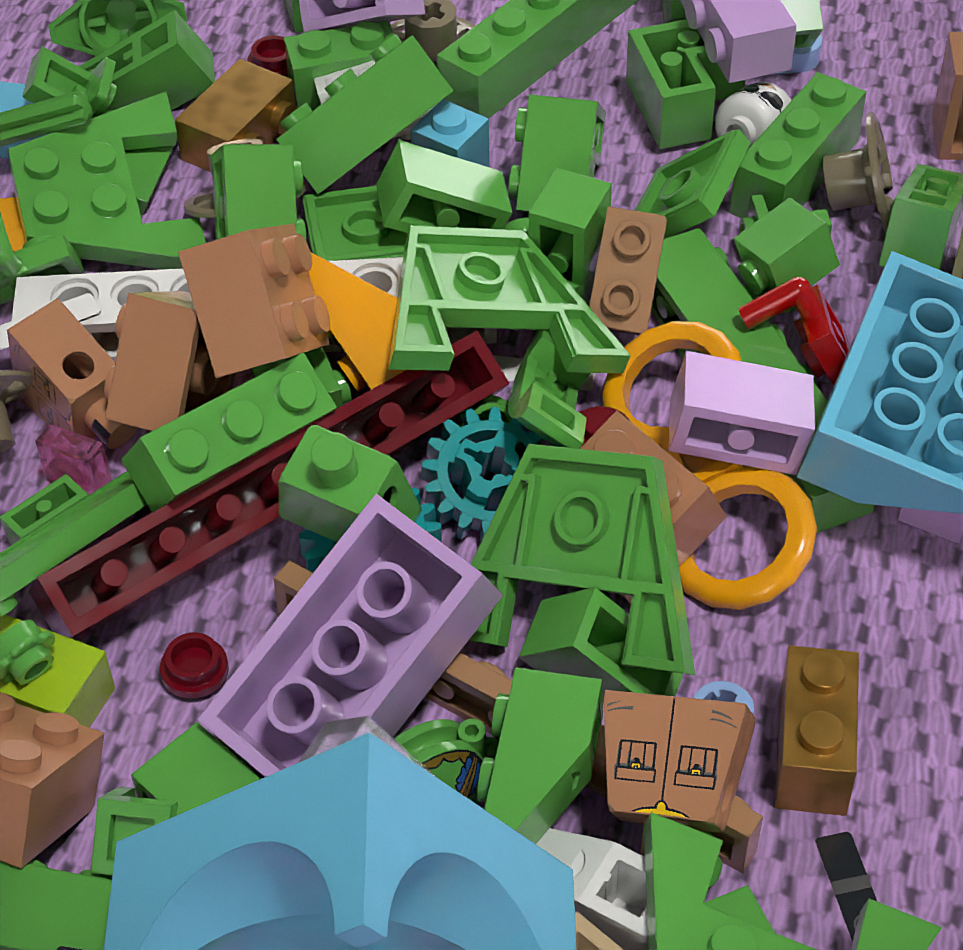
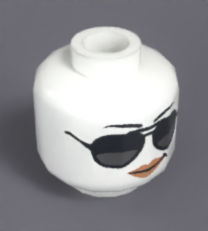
M760 81L749 84L730 95L719 106L715 116L717 136L720 137L732 130L740 129L751 142L750 148L792 100L783 89L773 83Z

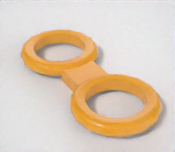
M672 321L648 329L624 346L631 355L624 373H607L602 392L603 406L611 407L624 413L636 427L705 483L712 491L718 503L740 494L764 495L778 502L783 507L788 523L783 548L775 560L756 575L739 580L716 579L700 570L696 564L693 552L679 567L682 589L686 594L712 608L743 610L770 602L795 584L812 558L817 525L811 500L794 479L780 472L669 451V427L649 426L633 417L629 402L633 381L643 366L658 355L675 349H696L706 355L741 361L740 352L723 332L701 322Z

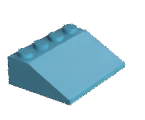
M891 251L865 309L797 478L857 503L963 514V279Z

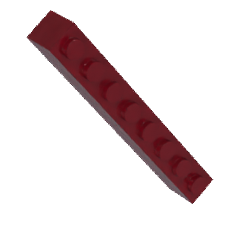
M476 330L451 344L455 355L449 370L403 371L37 577L29 590V594L52 632L79 640L284 521L285 519L279 515L278 482L297 446L311 425H318L332 432L343 434L348 439L393 458L441 430L446 420L449 419L455 422L460 419V415L466 412V410L471 409L492 395L496 396L510 383L479 332Z

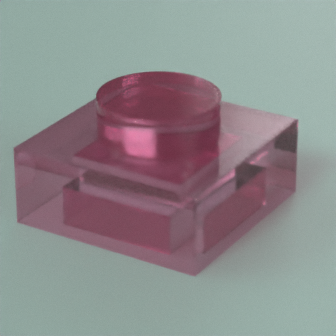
M48 424L35 440L45 480L49 481L50 484L67 474L90 495L112 481L103 442L52 424Z

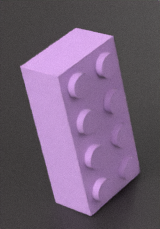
M375 494L197 720L265 777L368 732L387 743L394 737L503 597V594L483 573L378 494Z

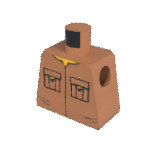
M58 298L7 329L13 370L29 372L33 376L29 389L24 397L19 399L73 448H80L96 436L109 449L119 448L130 440L137 427L105 419L108 400H106L104 395V385L108 372L115 365L114 360Z
M605 690L604 722L609 812L621 821L643 824L640 855L645 857L644 825L650 812L699 831L723 832L728 822L755 727V717L746 703Z

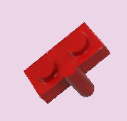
M794 277L738 308L744 323L750 330L794 306L801 317L795 320L794 324L804 344L800 345L806 362L817 378L827 374L832 384L835 385L850 344L845 329L818 284L812 287L807 279Z

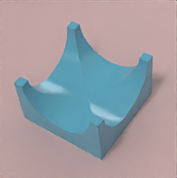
M368 732L117 841L104 950H576L573 869Z

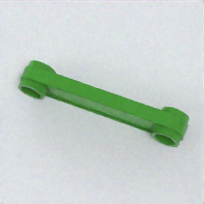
M128 471L0 552V617L17 606L18 601L14 593L147 505Z

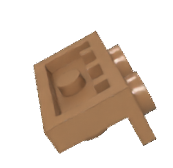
M607 207L589 307L612 334L613 331L640 335L648 330L667 219L663 215Z

